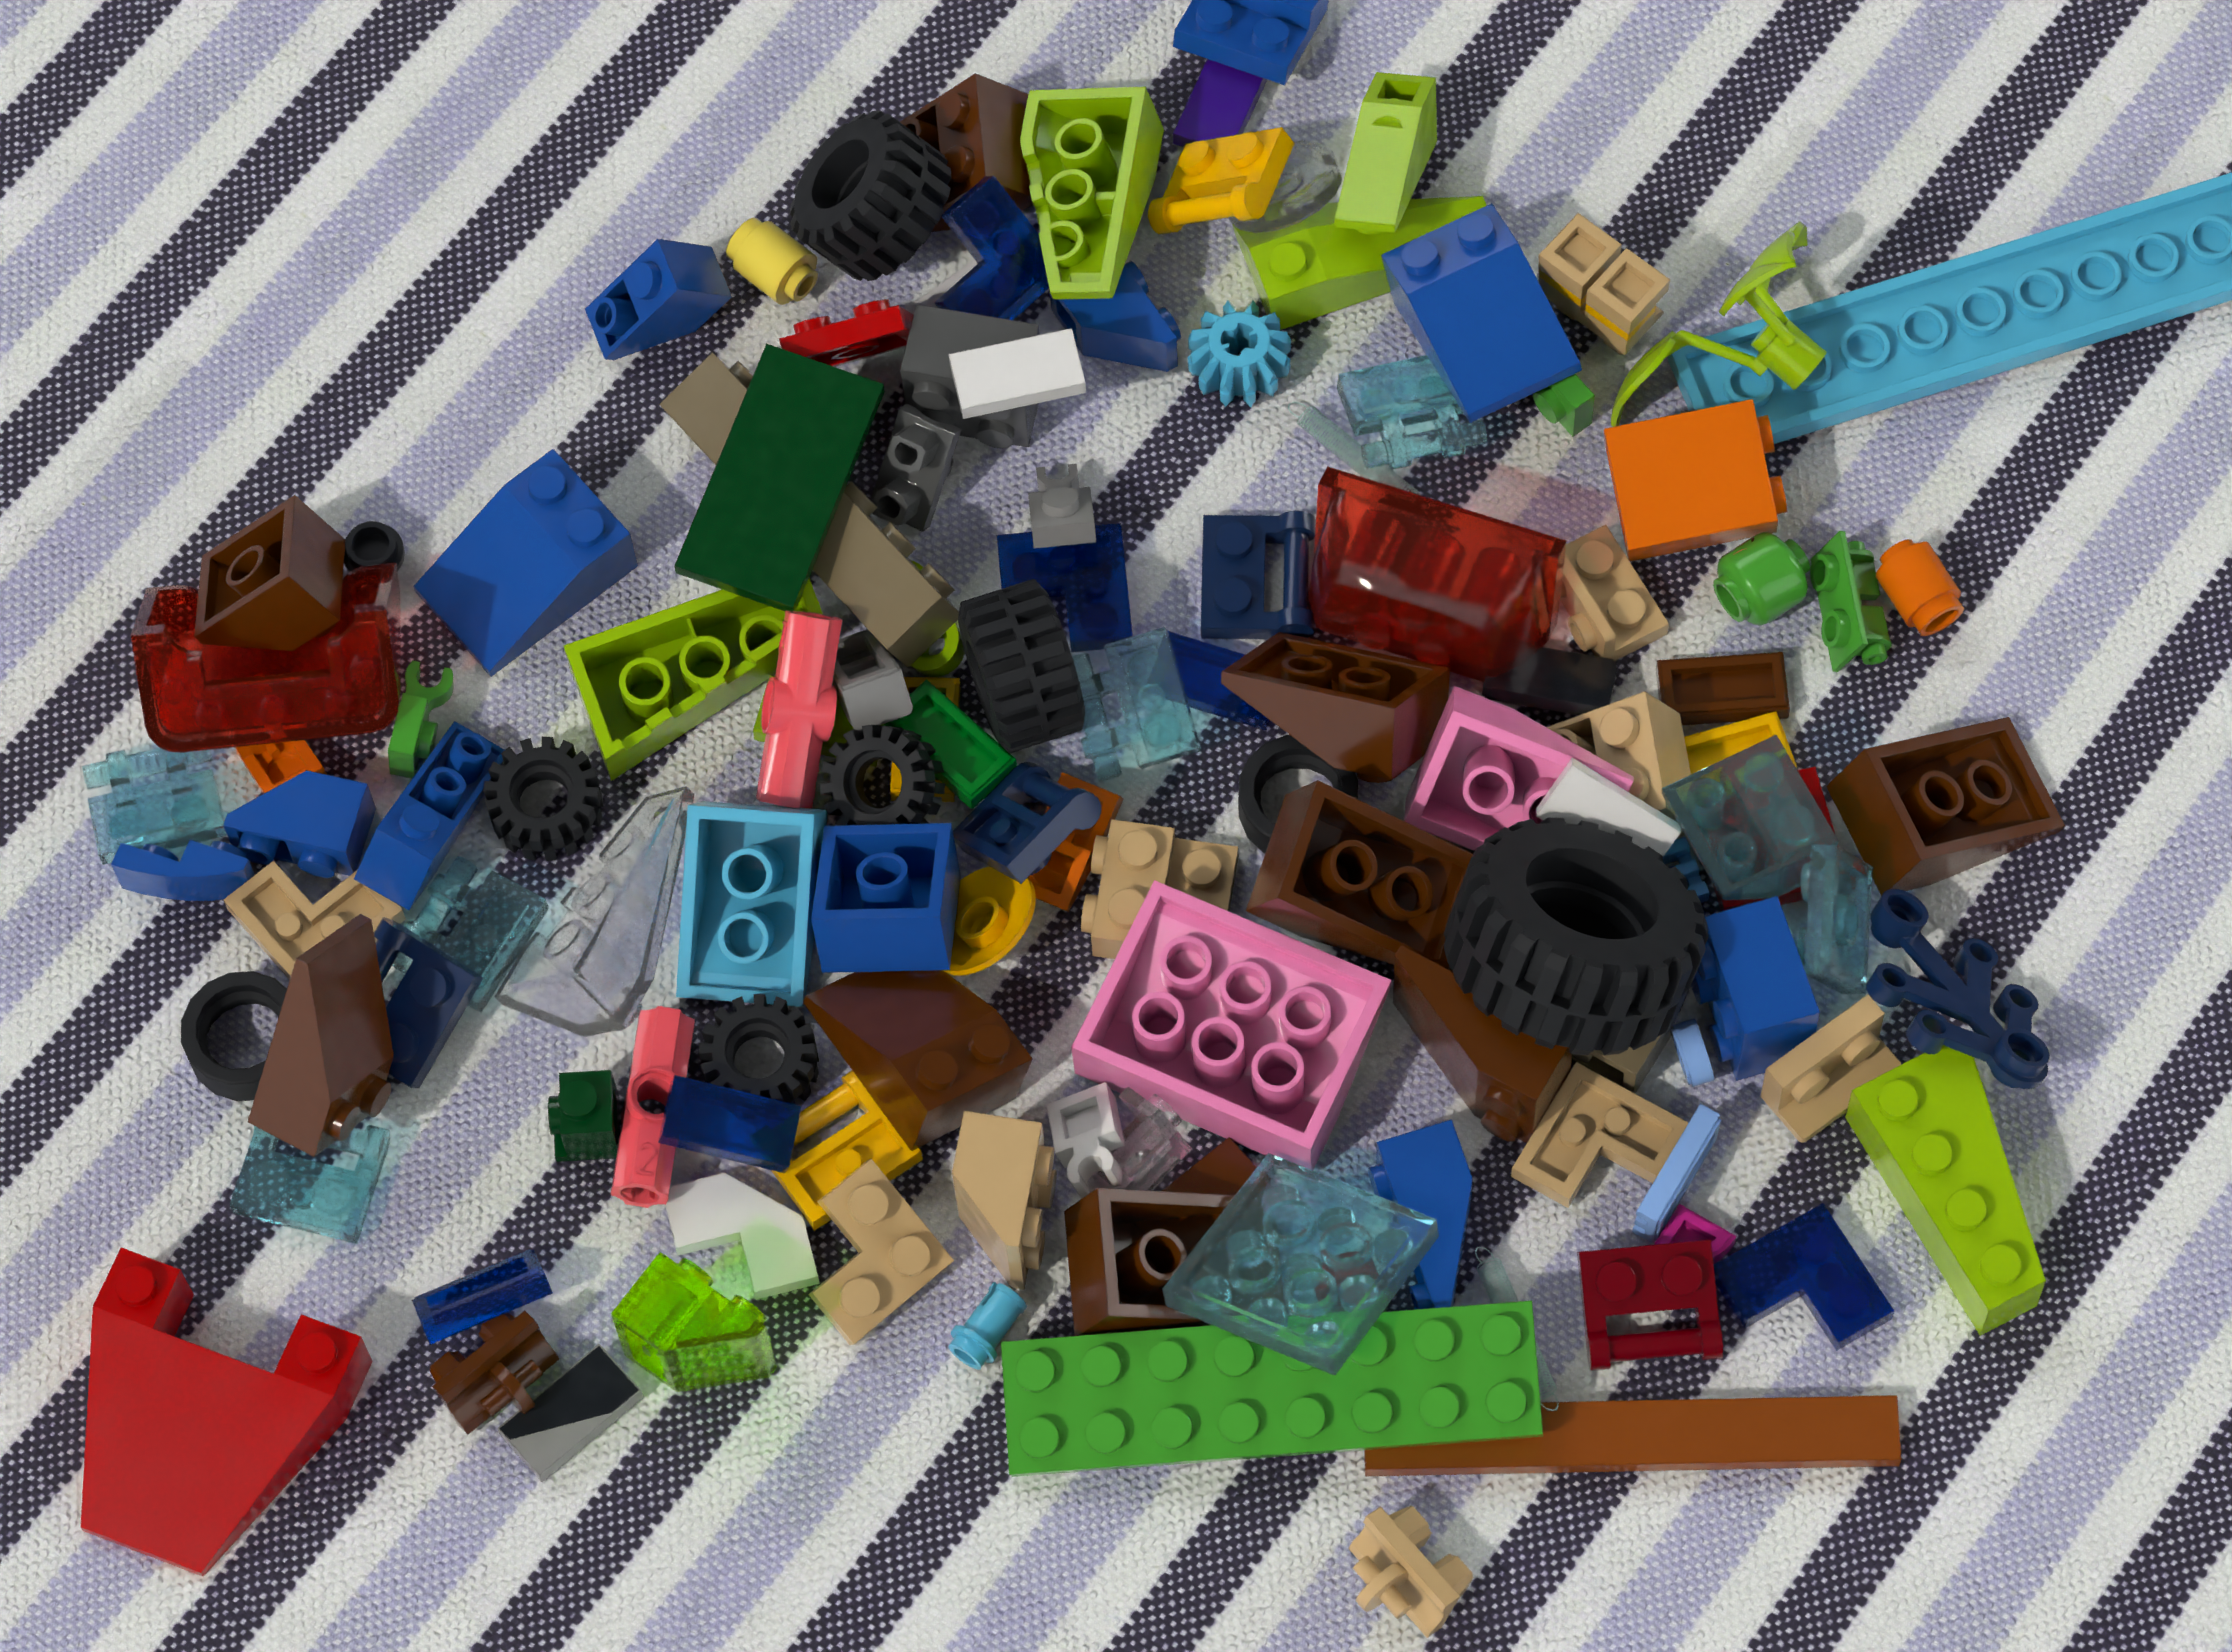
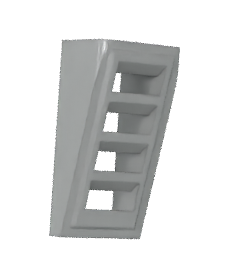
M868 629L839 639L832 685L836 688L837 700L854 730L863 731L862 726L881 725L909 715L913 709L902 670L890 652Z

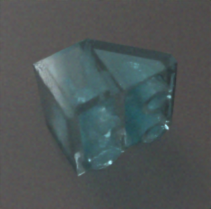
M1777 735L1667 785L1661 790L1662 796L1722 900L1779 897L1833 871L1839 840Z

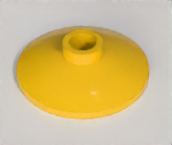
M988 866L974 871L960 880L950 970L943 971L955 976L973 974L993 965L1014 948L1026 932L1035 910L1036 895L1029 878L1020 884Z

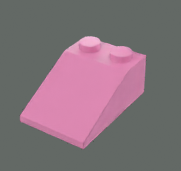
M1454 686L1406 796L1404 821L1430 834L1475 851L1476 848L1484 844L1485 839L1505 827L1509 829L1510 826L1517 822L1533 819L1536 824H1540L1543 820L1536 816V808L1572 757L1629 792L1634 779L1630 774L1515 709Z

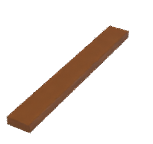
M1897 1395L1558 1402L1559 1406L1555 1411L1547 1410L1541 1405L1543 1437L1364 1450L1365 1476L1900 1466L1901 1463ZM1541 1402L1546 1408L1551 1410L1557 1407V1402Z

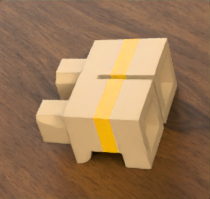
M1577 213L1539 254L1538 282L1547 299L1553 302L1558 310L1570 319L1579 321L1604 340L1603 343L1618 354L1626 355L1664 314V311L1658 308L1656 304L1668 292L1670 279L1626 248L1621 253V243Z

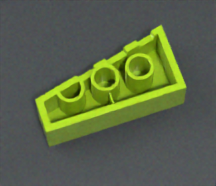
M809 579L796 611L823 615ZM719 590L563 645L569 669L610 780L612 781L754 689L769 679V675H775L785 611L725 590Z
M1944 1045L1937 1054L1923 1053L1853 1089L1846 1112V1120L1978 1334L1981 1336L2037 1307L2046 1279L1974 1057Z

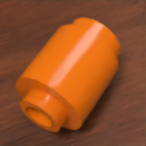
M1911 539L1898 542L1883 553L1880 558L1882 565L1876 572V578L1908 627H1916L1921 636H1929L1945 629L1960 617L1964 611V607L1958 600L1961 596V591L1928 542L1914 544Z

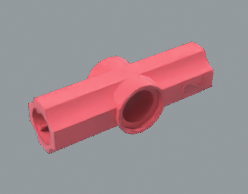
M785 611L783 630L779 642L776 674L767 683L762 705L761 725L766 737L756 799L761 802L799 809L813 807L822 744L827 742L831 736L836 715L837 693L832 682L842 620L839 618L804 611Z
M658 1006L655 1009L641 1010L638 1016L627 1093L621 1113L622 1125L611 1195L623 1200L626 1205L649 1208L652 1205L666 1204L668 1201L680 1118L686 1100L685 1085L695 1019L686 1016L680 1009ZM653 1099L661 1102L668 1111L662 1114H652L645 1111L639 1102Z

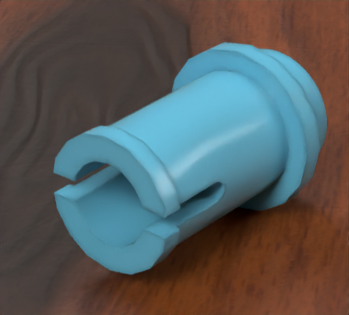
M993 1282L988 1289V1293L963 1326L955 1325L951 1331L953 1340L948 1346L949 1350L961 1362L977 1370L981 1369L985 1362H994L998 1356L995 1348L1018 1316L1023 1314L1027 1308L1026 1302L1015 1291L1001 1283Z

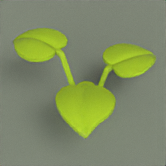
M1801 221L1797 222L1768 245L1753 262L1749 271L1731 289L1719 310V313L1724 317L1736 302L1741 305L1747 300L1767 323L1766 326L1751 343V346L1759 352L1756 357L1684 330H1680L1677 333L1672 330L1650 348L1635 363L1625 377L1612 408V427L1620 425L1625 403L1633 392L1655 371L1666 357L1684 346H1694L1749 367L1759 376L1769 368L1793 390L1804 382L1827 352L1786 317L1768 293V287L1771 277L1796 267L1792 251L1808 246L1806 225Z

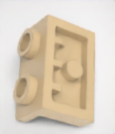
M1607 525L1560 547L1554 537L1542 542L1540 567L1536 568L1539 583L1551 601L1554 602L1560 599L1570 615L1567 620L1570 632L1581 650L1586 652L1591 649L1595 656L1610 658L1616 661L1668 634L1669 623Z
M1868 994L1766 1068L1760 1097L1799 1142H1807L1845 1114L1853 1089L1901 1065L1897 1057L1879 1038L1885 1013Z

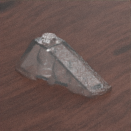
M687 786L644 798L599 854V860L605 865L603 869L588 879L580 888L572 887L560 903L568 912L547 938L542 933L536 932L523 947L494 996L502 1005L583 1037L611 1031H622L638 1018L643 1007L641 1001L654 980L686 837L687 807L693 804L695 794Z

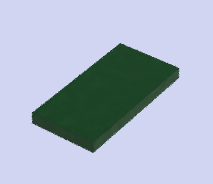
M766 344L674 565L676 574L782 611H796L885 393L884 384Z

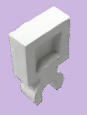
M1104 1082L1046 1104L1055 1154L1063 1166L1067 1168V1177L1079 1196L1084 1198L1089 1194L1088 1180L1098 1171H1104L1113 1187L1120 1185L1123 1177L1122 1170L1110 1151L1125 1146L1116 1097L1108 1084Z

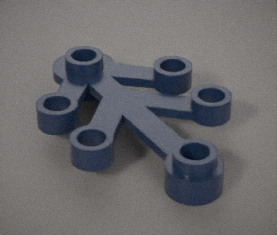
M1900 889L1885 891L1870 914L1872 935L1877 941L1887 947H1902L1933 984L1908 975L1902 968L1894 964L1882 963L1877 966L1866 984V990L1870 997L1886 1007H1897L1903 999H1907L1932 1009L1919 1011L1906 1030L1908 1041L1917 1050L1926 1054H1937L1945 1045L1986 1062L1993 1076L2005 1086L2021 1089L2038 1087L2047 1076V1063L2050 1054L2045 1043L2031 1032L2032 1017L2039 1006L2035 995L2027 988L2017 984L2005 986L1993 1005L1994 1013L2005 1023L2003 1028L1990 1013L1992 970L1998 963V955L1994 948L1985 941L1976 938L1967 939L1953 959L1956 970L1964 977V981H1962L1921 933L1929 918L1925 905L1916 896ZM1939 1013L1968 1024L1974 1032L1950 1024Z

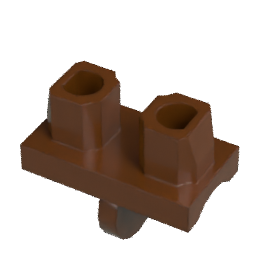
M499 1309L481 1325L479 1336L484 1342L481 1347L467 1358L459 1351H448L430 1366V1373L436 1382L432 1386L457 1425L467 1435L490 1416L493 1417L510 1402L522 1414L528 1413L535 1407V1403L525 1389L538 1380L547 1369L559 1360L556 1352L542 1335L537 1322L525 1310L517 1317H514L505 1310Z

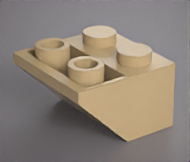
M1644 691L1546 727L1633 776L1634 781L1629 793L1681 824V833L1678 837L1701 829L1680 713Z
M964 1111L952 1169L959 1218L1010 1287L1025 1290L1028 1268L1039 1270L1042 1262L1045 1231H1041L1043 1209H1040V1207L1051 1209L1057 1178V1170L1052 1169L1054 1147L1045 1146L1041 1122Z

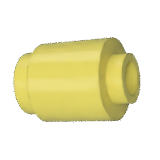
M757 218L745 221L735 231L727 245L726 256L733 261L734 270L780 305L789 303L792 300H802L816 284L818 279V272L815 271L817 266L816 255L771 221L761 222Z

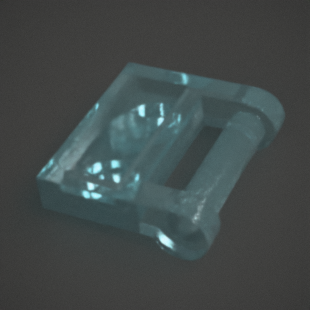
M368 1125L366 1130L354 1128L344 1141L336 1140L327 1147L359 1155L355 1171L275 1152L279 1138L254 1126V1134L229 1204L233 1214L357 1244L387 1155L390 1130L373 1125Z

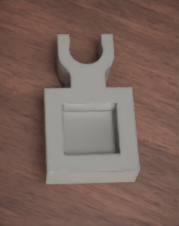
M1068 464L1069 474L1062 479H1050L1046 477L1045 467H1037L1038 492L1028 493L1034 549L1095 543L1096 534L1090 487L1079 488L1077 464Z

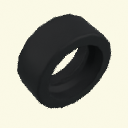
M1285 735L1266 742L1248 758L1239 776V819L1247 838L1264 854L1266 853L1276 823H1273L1263 811L1261 791L1266 781L1274 774L1288 769H1309L1324 775L1332 783L1333 788L1358 799V779L1355 772L1333 768L1291 735Z
M254 971L231 972L207 982L190 999L181 1019V1044L197 1079L214 1094L234 1101L254 1100L265 1061L250 1068L230 1069L224 1067L212 1058L207 1047V1034L211 1025L224 1012L239 1005L259 1004L266 1006L279 1018L287 988L275 978Z

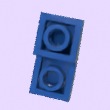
M189 840L180 862L178 857L172 852L157 845L144 844L142 849L120 843L111 863L122 889L173 900H223L255 875L247 855L239 848L221 841H213L208 846Z

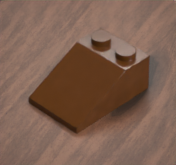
M1278 632L1221 672V684L1333 768L1355 772L1359 779L1366 782L1384 783L1392 781L1424 756L1449 698L1450 668Z
M2009 717L1866 748L1826 786L1881 896L1889 889L1908 891L1932 885L2056 834L2065 827Z
M1317 780L1285 795L1246 911L1300 937L1394 965L1395 954L1402 945L1448 969L1449 964L1444 949L1446 942L1444 931L1473 854Z
M359 914L296 958L248 1119V1123L313 1157L336 1140L344 1141L351 1134L354 1127L366 1117H376L385 1106L392 1088L391 1083L387 1082L386 1079L394 1055L372 919Z
M1401 945L1395 954L1394 1006L1473 1115L1481 1119L1482 1126L1502 1140L1513 1142L1517 1138L1527 1143L1570 1073L1572 1053H1570L1569 1048L1555 1045L1553 1049L1535 1044L1536 1038L1520 1032L1517 1036L1502 1027L1499 1018L1493 1014L1487 1017L1474 1005L1472 993H1463L1452 971Z
M943 970L854 972L806 995L803 1001L806 1008L911 1151L961 1127L964 1111L987 1114L1016 1099L1033 1060L998 1011Z
M1096 1188L1064 1211L1075 1336L1287 1320L1275 1198ZM1236 1213L1212 1234L1198 1241L1187 1251L1181 1240L1170 1231L1156 1229L1144 1235L1133 1223L1137 1221Z

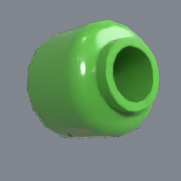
M1762 532L1754 535L1719 559L1717 566L1718 578L1713 581L1714 591L1723 608L1734 620L1738 622L1747 620L1754 625L1761 626L1770 623L1805 599L1808 589L1805 573L1810 571V563L1802 548L1794 540L1788 539L1783 542L1774 534Z

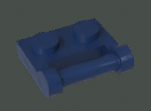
M1288 511L1280 516L1203 515L1201 639L1268 640L1278 632L1306 638L1313 635L1314 614L1308 609L1309 542L1315 538L1316 519L1314 515L1305 511ZM1266 544H1284L1283 609L1278 612H1264Z
M1020 763L953 830L954 840L963 852L1022 884L1028 876L1039 872L1047 865L1051 859L1052 852L1075 828L1085 830L1096 824L1102 811L1101 803L1098 797L1085 789H1069L1052 780L1048 771L1035 763ZM1025 802H1041L1050 807V809L1041 816L1022 805Z
M383 917L374 931V937L377 938L375 944L381 981L383 982L400 952L413 960L386 1006L394 1055L388 1074L410 1088H420L484 977L403 925Z

